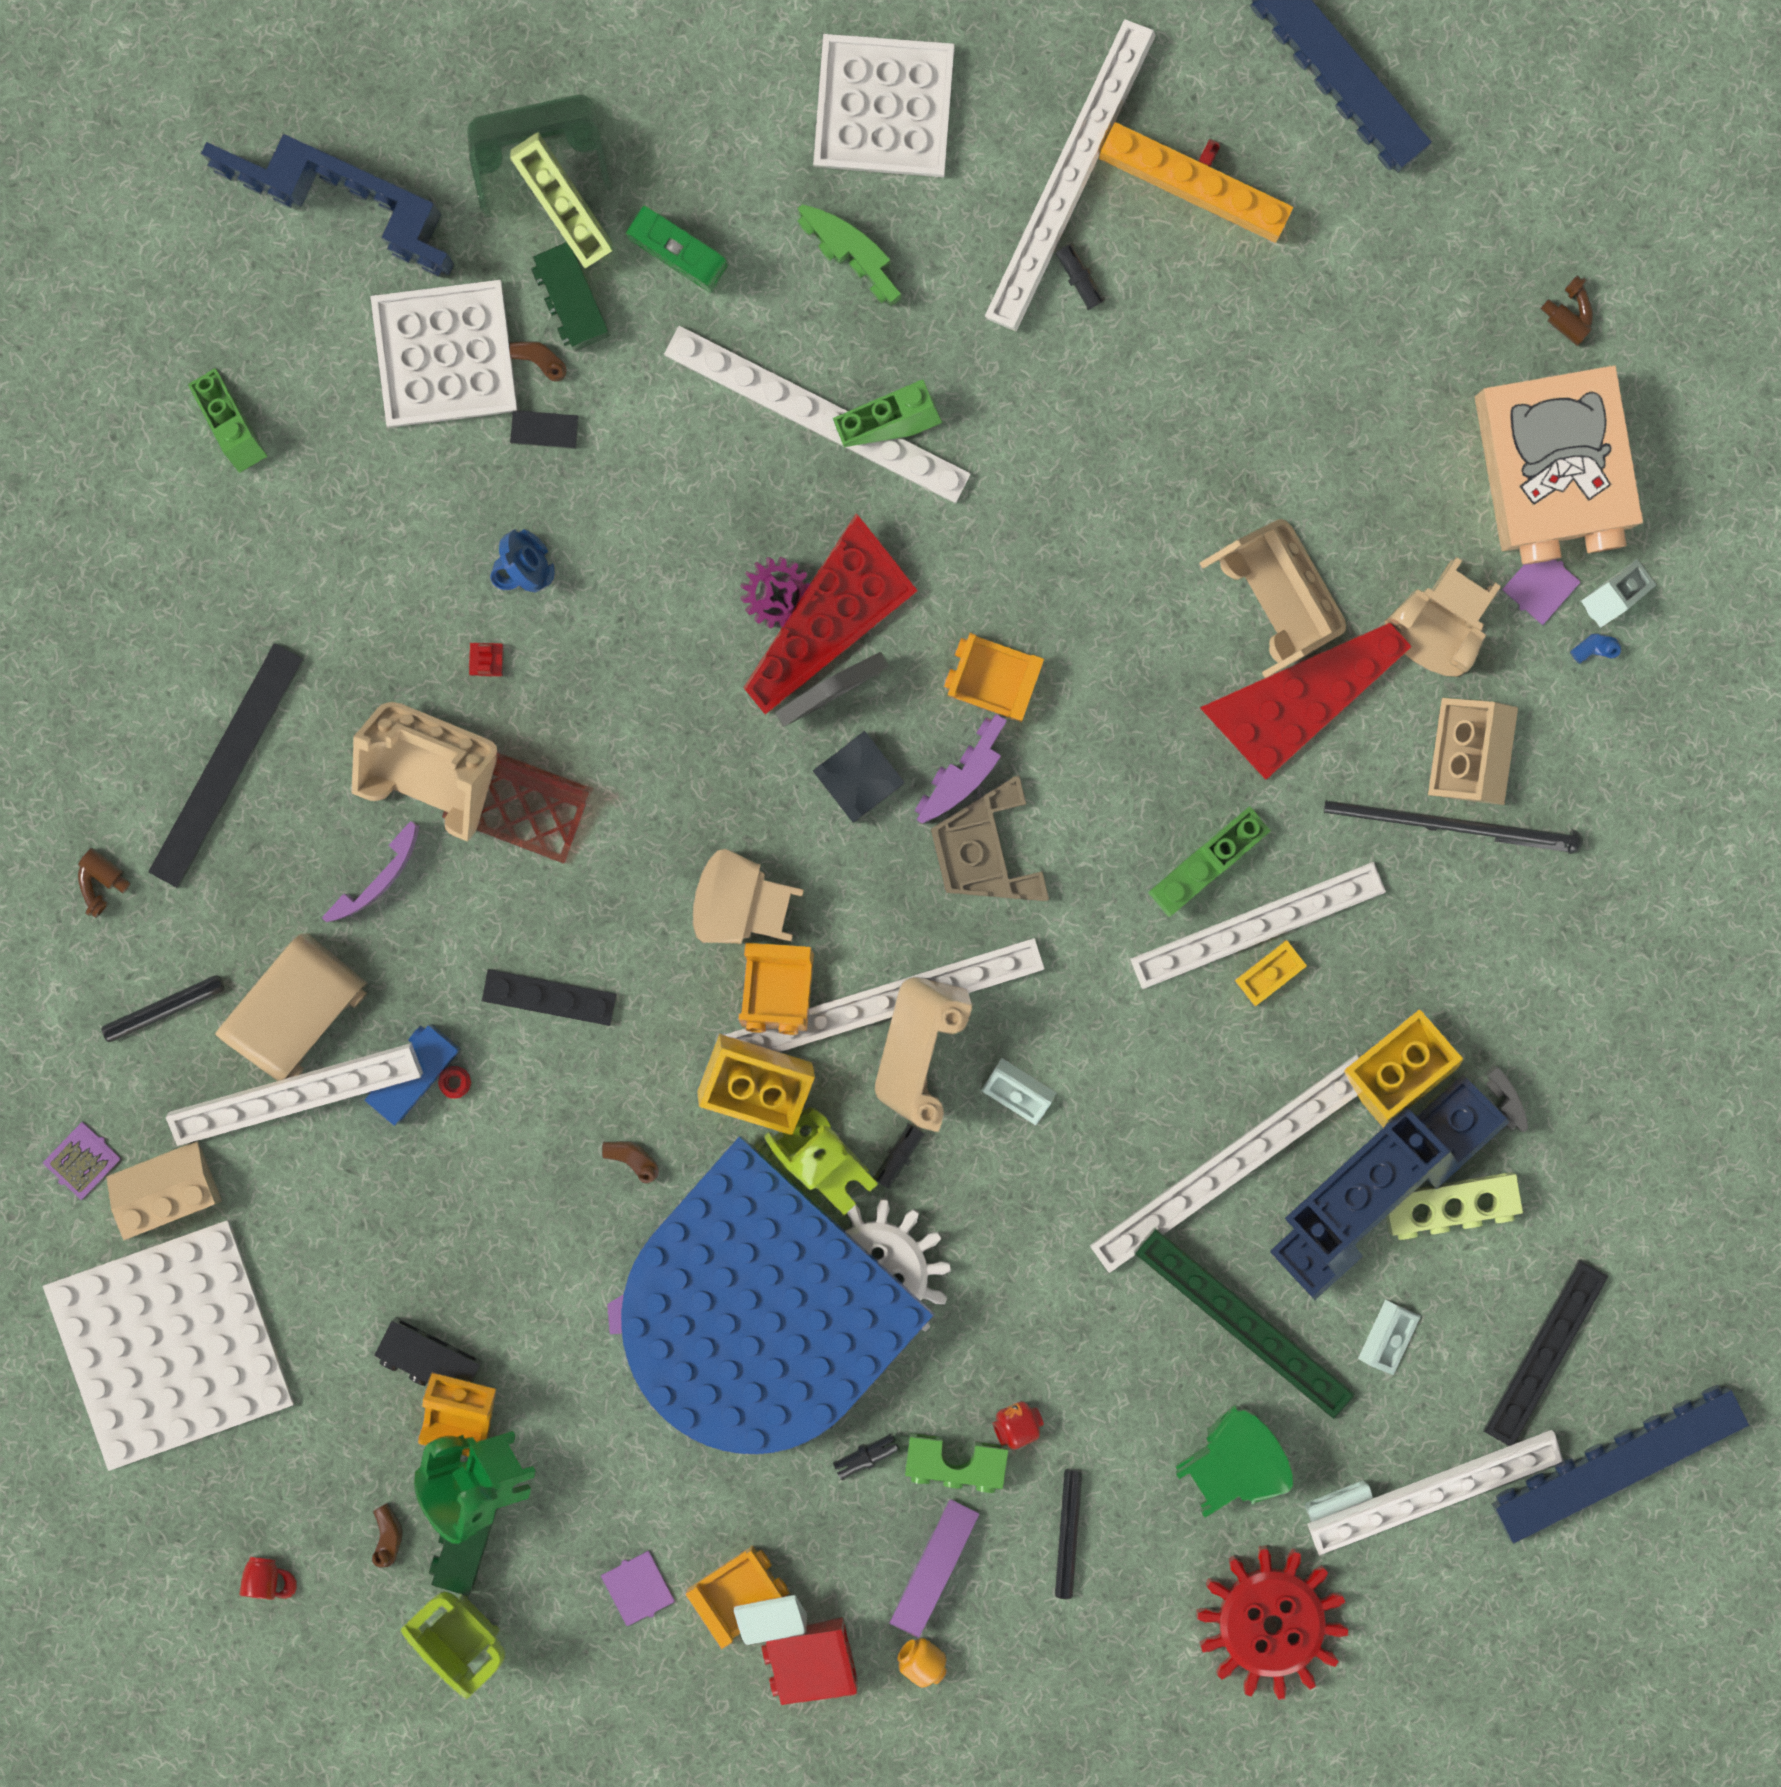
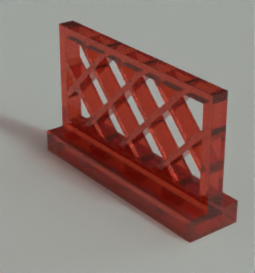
M497 752V761L493 775L498 777L492 779L489 785L496 803L482 810L480 823L476 830L564 864L593 788ZM505 779L511 781L517 794L501 801L493 783ZM519 785L524 786L528 789L521 791ZM532 791L540 792L547 806L531 812L524 795ZM519 797L526 815L510 821L503 804ZM550 797L558 799V801L552 803ZM564 802L578 807L574 819L563 824L554 808ZM498 807L506 824L494 829L487 826L482 814ZM549 809L557 827L541 833L533 816ZM444 811L442 817L446 818L448 812ZM529 819L536 836L525 841L517 837L513 825ZM571 825L567 835L564 828ZM508 828L510 834L504 833L501 830ZM559 830L565 842L561 854L549 850L543 837ZM539 840L541 846H538L531 842Z

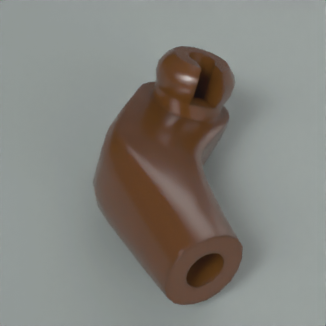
M538 341L509 343L511 359L534 362L551 381L557 382L565 377L567 371L565 364L543 343Z
M603 1142V1159L626 1163L638 1175L639 1180L645 1184L652 1183L658 1177L659 1167L657 1163L635 1142Z
M386 1503L373 1511L379 1527L380 1537L376 1550L372 1555V1562L378 1568L389 1567L395 1562L403 1536L401 1523L389 1504Z

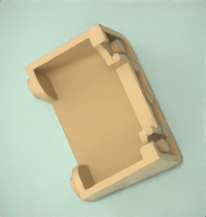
M387 702L379 706L354 735L352 794L366 800L379 801L385 799L395 790L448 812L444 823L445 829L451 835L468 842L476 832L497 761V746L489 739L397 702Z
M299 934L224 1021L215 1035L277 1081L300 1075L304 1070L300 1066L303 1061L302 1058L343 1009H346L349 1005L353 1008L358 1006L367 995L363 989L368 983L310 934Z
M912 977L902 983L898 992L875 1082V1092L877 1098L883 1104L924 1129L940 1131L944 1109L939 1098L929 1093L926 1076L938 1031L955 1034L963 1030L968 1023L972 1003L967 989Z

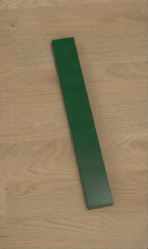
M1155 1227L1134 1250L1135 1255L1331 1418L1335 1419L1355 1395L1349 1388Z

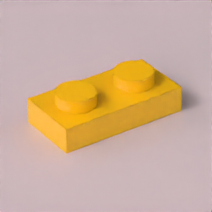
M1285 940L1234 981L1251 1003L1257 1006L1307 967V965L1290 943Z

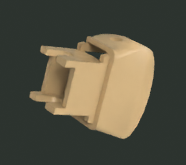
M1458 557L1449 562L1432 589L1427 588L1424 592L1418 589L1413 591L1384 622V625L1391 623L1412 646L1405 653L1407 657L1432 672L1452 677H1458L1468 672L1473 666L1483 639L1486 634L1481 632L1483 624L1478 620L1501 587L1494 583L1485 590L1456 571L1462 562Z
M727 849L718 850L705 866L696 890L693 906V927L696 937L700 941L708 943L741 944L743 938H749L750 933L754 932L791 941L793 935L782 932L790 895L802 896L803 890L764 880L765 874L759 871L760 864L754 863Z

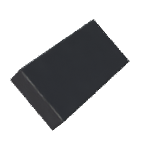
M513 411L510 443L576 449L579 416Z

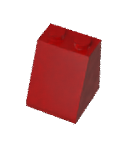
M843 1617L807 1625L806 1633L803 1635L766 1641V1645L761 1646L765 1665L771 1664L774 1674L773 1677H769L773 1697L779 1696L781 1705L851 1696L858 1692V1677Z

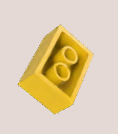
M719 1034L697 1091L699 1107L793 1135L815 1079L813 1064L800 1058Z

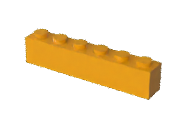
M1114 122L1100 152V160L1274 243L1277 242L1293 209L1291 205Z

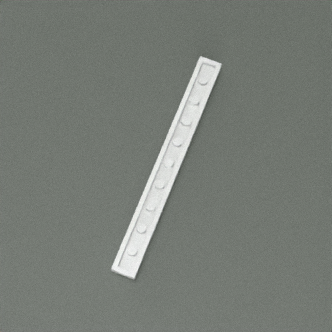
M1124 19L985 314L989 321L1017 332L1098 160L1101 149L1156 36L1154 30Z
M678 326L664 353L665 357L843 446L833 418L848 411ZM902 438L845 447L955 504L971 475L969 472Z
M1035 938L811 1007L809 1008L807 1031H798V1035H784L778 1032L779 1029L767 1028L765 1033L748 1032L744 1028L725 1035L781 1052L892 1017L899 989L904 981L912 977L965 988L968 993L1044 970V966Z
M1357 1055L1351 1057L1093 1242L1090 1247L1109 1273L1133 1257L1135 1255L1134 1250L1154 1227L1162 1234H1165L1356 1097L1357 1093L1344 1070L1359 1057Z

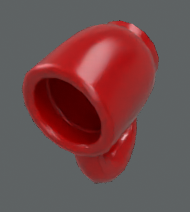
M250 1557L243 1571L239 1595L274 1600L275 1597L287 1599L295 1594L297 1581L289 1571L277 1568L275 1565L276 1560ZM277 1573L281 1574L284 1579V1589L280 1592L276 1591Z

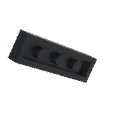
M488 969L482 1002L611 1026L617 994Z

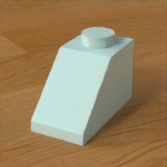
M1636 559L1591 592L1581 602L1586 607L1589 616L1601 628L1628 610L1653 589L1656 583L1639 560Z

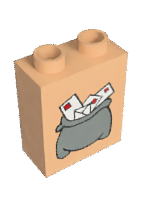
M1616 366L1484 388L1475 396V403L1501 551L1520 549L1522 565L1562 558L1559 541L1585 537L1587 553H1597L1626 547L1624 530L1643 523Z

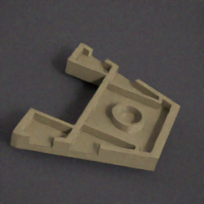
M1019 776L1008 780L931 829L946 893L1036 901L1049 900L1042 871L1009 879L993 812L1026 805Z

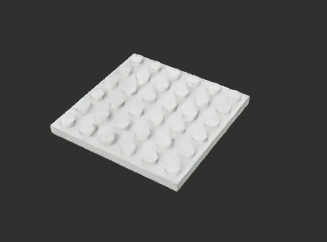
M230 1220L43 1286L108 1471L295 1404Z

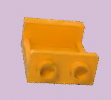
M969 633L968 639L961 638L955 656L960 658L957 670L950 668L944 687L949 689L947 696L1022 722L1044 659L988 641L972 633Z
M745 943L744 956L747 962L742 1013L739 1014L738 1018L741 1026L746 1027V1031L753 1033H765L766 1028L779 1029L778 1032L784 1035H798V1031H807L814 953L811 947Z
M432 1373L423 1398L422 1407H425V1413L418 1443L426 1446L432 1440L443 1436L458 1437L464 1435L465 1439L473 1437L476 1442L488 1439L496 1389ZM470 1449L462 1450L461 1455L469 1456Z
M753 1545L689 1587L685 1594L721 1649L731 1644L734 1637L741 1634L734 1614V1607L782 1598L790 1594L784 1581L780 1577L774 1579L768 1570L772 1564L763 1550L757 1552Z

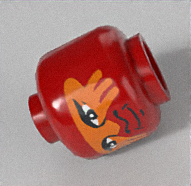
M1024 1401L1001 1409L996 1414V1421L992 1422L1000 1444L1002 1446L1007 1445L1013 1450L1038 1440L1040 1437L1039 1427L1044 1425L1037 1407L1031 1409Z

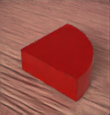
M1210 138L1198 162L1211 167L1220 148V143Z

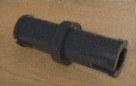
M1073 243L1055 253L1070 278L1068 280L1070 286H1075L1088 311L1106 300L1091 276L1093 274L1091 268H1086Z
M907 1123L906 1128L893 1148L889 1147L886 1151L889 1154L875 1176H873V1179L891 1189L892 1184L904 1165L908 1166L912 1161L909 1158L925 1134Z
M889 1433L887 1436L867 1446L862 1444L858 1446L857 1451L837 1461H833L835 1470L848 1465V1468L837 1472V1475L843 1481L845 1478L865 1468L871 1470L876 1467L875 1463L895 1453H899L901 1450L898 1444L885 1448V1446L897 1441L892 1433Z

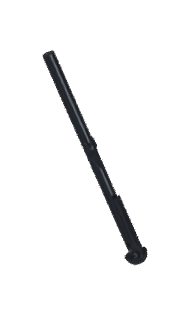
M1325 800L1323 812L1425 827L1432 831L1442 829L1495 837V842L1568 852V854L1578 852L1583 845L1581 834L1574 829H1571L1570 835L1327 800Z

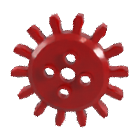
M1266 1545L1259 1546L1258 1549L1259 1570L1247 1573L1238 1558L1234 1555L1228 1558L1231 1571L1238 1577V1580L1230 1588L1225 1587L1218 1580L1208 1578L1206 1582L1207 1588L1212 1594L1223 1598L1220 1610L1209 1608L1197 1609L1196 1617L1205 1623H1219L1220 1633L1215 1636L1206 1637L1199 1644L1202 1652H1212L1220 1647H1226L1230 1655L1216 1670V1674L1221 1680L1230 1676L1233 1670L1240 1665L1249 1671L1243 1682L1245 1695L1252 1697L1257 1689L1259 1677L1267 1676L1273 1677V1690L1278 1700L1285 1699L1287 1690L1284 1683L1285 1675L1297 1672L1306 1687L1310 1690L1316 1687L1314 1676L1306 1667L1314 1657L1319 1658L1326 1665L1337 1666L1339 1661L1333 1652L1321 1647L1324 1635L1344 1637L1348 1636L1349 1629L1346 1625L1339 1622H1325L1324 1612L1341 1606L1345 1603L1341 1592L1332 1593L1323 1598H1318L1315 1588L1328 1575V1571L1322 1565L1314 1569L1310 1576L1304 1580L1296 1575V1570L1301 1563V1553L1299 1550L1292 1548L1287 1556L1286 1565L1282 1570L1271 1568V1555ZM1285 1600L1292 1603V1607L1288 1611L1280 1609V1604ZM1251 1608L1260 1610L1257 1618L1252 1619L1248 1617V1611ZM1273 1615L1278 1616L1282 1620L1281 1629L1275 1633L1267 1632L1264 1629L1265 1619ZM1295 1632L1299 1634V1640L1296 1643L1287 1641L1290 1633ZM1259 1640L1267 1642V1647L1262 1651L1255 1648V1644Z

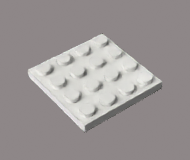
M823 34L813 167L944 177L954 44Z
M501 280L371 296L386 425L388 428L512 413L518 410Z

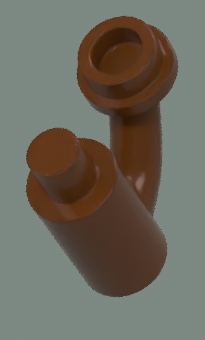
M1578 275L1564 291L1569 294L1567 297L1570 299L1574 295L1576 296L1580 311L1579 317L1564 304L1558 307L1550 299L1540 308L1550 317L1547 322L1576 346L1592 330L1591 325L1593 322L1592 306L1583 285L1587 279L1584 277L1581 279Z
M90 848L78 863L80 867L78 883L85 903L88 906L85 914L97 918L107 907L108 902L104 900V896L101 894L97 897L95 896L91 882L92 877L109 890L115 887L121 893H125L131 883L122 877L124 871L94 848Z

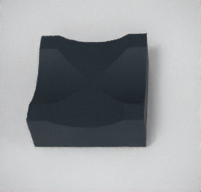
M865 730L813 770L852 823L905 784Z

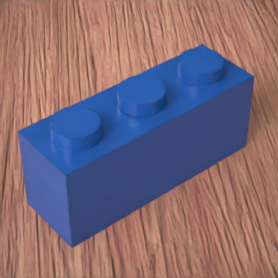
M433 1024L428 1025L426 1028L419 1026L408 1039L412 1043L423 1072L421 1077L368 1092L370 1094L364 1100L394 1126L401 1122L440 1076L441 1072L446 1069L462 1050Z

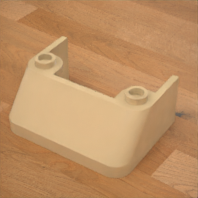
M1278 519L1236 540L1200 562L1203 569L1220 561L1221 569L1227 576L1235 580L1245 577L1276 630L1277 634L1270 638L1269 652L1272 658L1277 661V664L1262 672L1265 678L1346 631V622L1294 529L1283 519Z

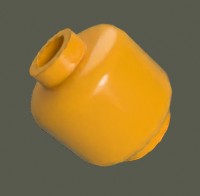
M925 1638L909 1640L903 1645L897 1659L899 1661L900 1673L921 1688L940 1683L946 1675L947 1669L945 1665L947 1660L945 1653Z

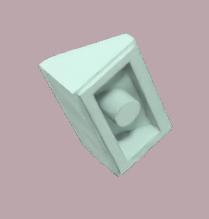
M1003 1058L1000 1059L981 1089L982 1092L1034 1125H1037L1057 1093Z
M1385 1300L1358 1359L1372 1367L1394 1375L1421 1316Z
M1362 1480L1306 1503L1305 1508L1311 1522L1371 1500L1373 1497L1369 1485L1366 1481Z
M796 1595L734 1607L737 1624L746 1645L806 1633L807 1613Z

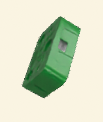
M645 205L642 206L625 232L632 243L708 293L713 291L729 266L727 260L722 255Z

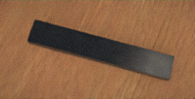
M1580 1260L1577 1261L1484 1427L1483 1432L1508 1446L1516 1443L1609 1276Z

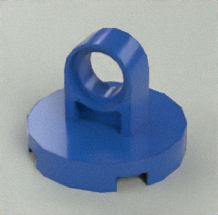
M514 529L504 535L499 542L500 558L494 562L490 575L491 582L502 590H512L520 586L524 590L534 593L541 591L552 583L555 574L554 564L552 563L548 566L547 559L544 556L548 553V550L541 540L529 530L523 529L517 532V529ZM505 569L511 578L502 577L498 570Z

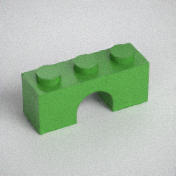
M910 1433L905 1476L911 1477V1482L930 1484L931 1480L944 1481L943 1486L956 1489L963 1488V1484L974 1485L977 1491L985 1493H995L996 1488L1003 1489L1008 1446L975 1441L971 1459L965 1464L953 1465L947 1462L942 1455L943 1437Z

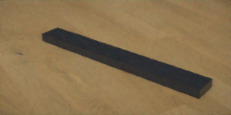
M276 643L273 644L148 873L179 888L302 665L303 658Z

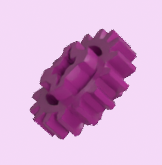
M780 556L777 564H775L771 557H766L765 566L755 562L754 565L757 571L755 573L746 571L745 574L750 581L749 583H741L740 587L746 590L747 594L741 596L740 599L743 603H750L745 611L748 615L756 613L754 621L760 624L766 619V626L772 629L775 621L778 622L780 627H783L810 583L802 581L808 574L804 570L796 572L798 569L796 562L792 561L787 566V561L784 557ZM780 571L788 573L789 575H784L781 578L774 577L771 574V572ZM761 581L760 593L756 595L757 585ZM770 582L780 589L779 594L783 603L772 596L774 593ZM797 590L796 598L792 604V594ZM775 607L779 608L781 612L768 613L763 610Z

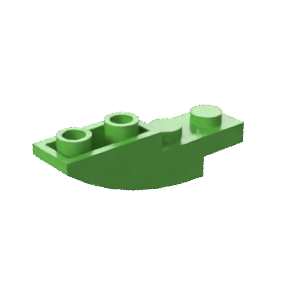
M803 204L797 208L800 216L797 220L798 224L808 236L812 233L817 236L821 241L818 248L828 261L834 258L841 264L850 256L852 260L848 264L860 279L865 275L873 284L869 290L881 304L886 301L891 307L901 299V293L883 273L890 266V259L865 234L837 216L818 208Z
M1250 806L1247 807L1174 868L1148 893L1168 917L1172 916L1271 830Z

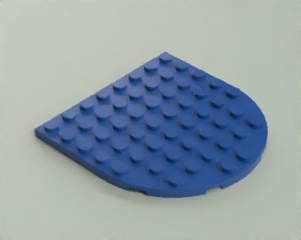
M739 1136L643 1246L633 1264L624 1290L621 1309V1330L627 1361L634 1379L651 1406L669 1424L689 1438L715 1449L738 1454H765L791 1449L806 1443L833 1426L850 1410L935 1314L743 1136Z

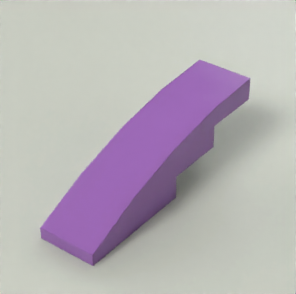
M951 1499L948 1501L919 1562L911 1574L889 1622L890 1624L917 1638L920 1637L967 1542L979 1513Z

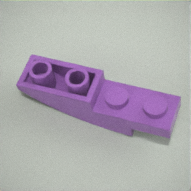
M995 714L992 720L988 717L985 718L976 733L981 736L977 746L974 748L969 745L959 761L964 764L962 770L951 763L947 769L942 766L940 767L931 782L937 787L931 797L924 794L915 809V812L920 814L917 818L918 822L923 824L942 815L964 800L980 785L1001 757L1000 754L990 748L1007 720Z

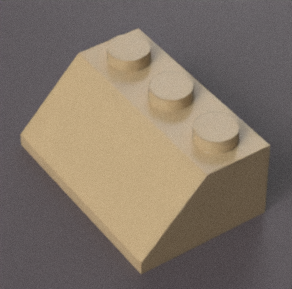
M1442 698L1428 795L1504 805L1518 707L1489 701Z
M199 1141L107 1176L111 1210L123 1240L222 1201Z

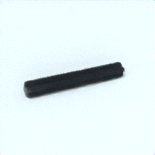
M218 975L207 978L102 1026L103 1037L107 1042L115 1041L224 991V984Z
M1066 1469L1064 1471L1055 1596L1065 1600L1072 1599L1082 1484V1472L1078 1469Z

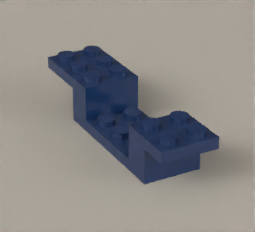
M286 134L282 135L267 169L213 144L205 143L201 154L208 161L207 166L213 169L215 174L230 181L235 176L238 181L243 183L245 188L260 195L265 190L268 195L273 197L275 202L287 208H291L292 204L302 207L317 174L320 175L319 178L333 186L337 187L339 182L343 183L351 194L363 200H367L368 196L373 197L379 203L378 206L392 213L381 237L388 245L387 250L392 252L391 255L406 263H410L411 259H414L418 265L422 266V270L433 276L439 277L441 272L450 276L455 265L447 253L428 245L441 218V213L434 203Z
M1461 1075L1417 1117L1405 1107L1284 1219L1293 1230L1270 1250V1253L1304 1290L1316 1300L1363 1257L1355 1245L1426 1180L1436 1189L1441 1186L1509 1123L1508 1119L1464 1075Z

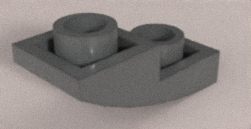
M1493 1065L1484 1073L1489 1079L1485 1085L1496 1097L1500 1098L1502 1095L1506 1097L1497 1106L1509 1121L1506 1127L1510 1131L1517 1128L1518 1131L1524 1133L1528 1129V1123L1520 1098L1506 1075L1498 1066Z

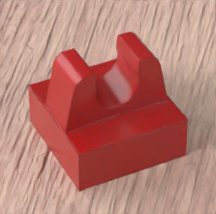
M470 643L469 676L503 677L504 644Z

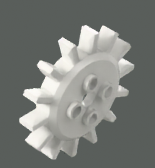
M881 1198L877 1206L876 1221L863 1222L860 1208L857 1204L847 1212L853 1226L848 1228L846 1232L869 1254H871L875 1247L882 1248L884 1256L876 1260L892 1275L901 1273L905 1278L902 1284L920 1301L928 1299L935 1304L946 1303L947 1296L943 1292L927 1287V1277L931 1274L943 1275L950 1272V1263L945 1261L926 1263L923 1252L930 1247L936 1246L941 1240V1236L937 1231L929 1233L920 1241H916L909 1234L910 1229L917 1223L918 1211L915 1209L909 1211L899 1227L887 1223V1216L890 1210L888 1199ZM928 1322L921 1330L926 1332L930 1328V1323Z

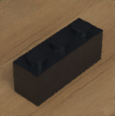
M397 1317L391 1321L374 1356L381 1359L379 1363L392 1371H397L399 1368L410 1374L408 1377L410 1380L422 1386H426L429 1383L432 1373L472 1383L483 1363L482 1360Z

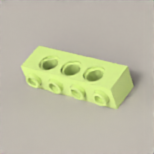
M537 132L511 149V160L583 267L587 268L612 251L611 239L540 133Z
M1508 1172L1444 1183L1437 1189L1434 1186L1417 1188L1386 1216L1389 1233L1393 1236L1398 1235V1240L1418 1237L1417 1231L1430 1229L1431 1234L1449 1232L1452 1225L1462 1224L1463 1228L1467 1229L1480 1227L1483 1225L1482 1220L1495 1218V1223L1515 1220L1514 1215L1523 1213L1517 1176L1515 1173ZM1483 1193H1490L1493 1198L1492 1205L1486 1210H1480L1477 1205L1479 1196ZM1452 1198H1457L1461 1204L1459 1212L1455 1215H1447L1445 1212L1446 1202ZM1418 1204H1426L1428 1207V1215L1422 1221H1415L1412 1216V1211Z

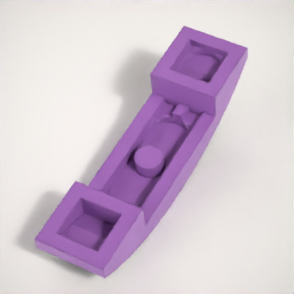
M410 821L389 844L398 855L356 900L349 894H343L322 917L324 921L333 922L341 920L361 911L378 899L394 883L406 866L414 849L419 831V825L415 821Z

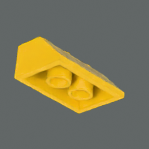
M1419 1009L1348 1066L1344 1072L1362 1104L1384 1128L1405 1107L1409 1109L1456 1071L1463 1058Z

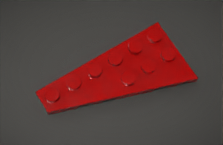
M857 513L743 687L764 714H767L918 591Z
M1388 623L1199 708L1266 780L1412 646L1391 623Z

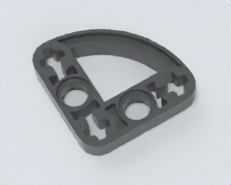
M879 652L825 679L776 711L775 714L781 725L785 727L888 668L889 664L882 652Z

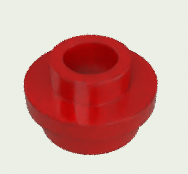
M450 1066L441 1072L438 1078V1086L446 1097L457 1099L466 1095L470 1090L471 1077L464 1068ZM452 1076L460 1078L461 1085L458 1088H452L449 1085V1079Z

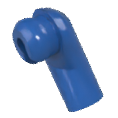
M1594 633L1573 648L1570 654L1578 664L1582 663L1592 654L1612 659L1620 655L1621 645L1612 636Z

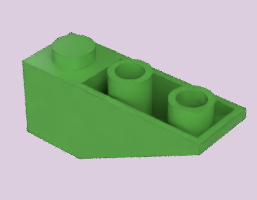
M216 368L188 384L224 455L239 473L267 457L258 437Z
M923 379L833 418L844 447L913 436L943 423L933 397Z

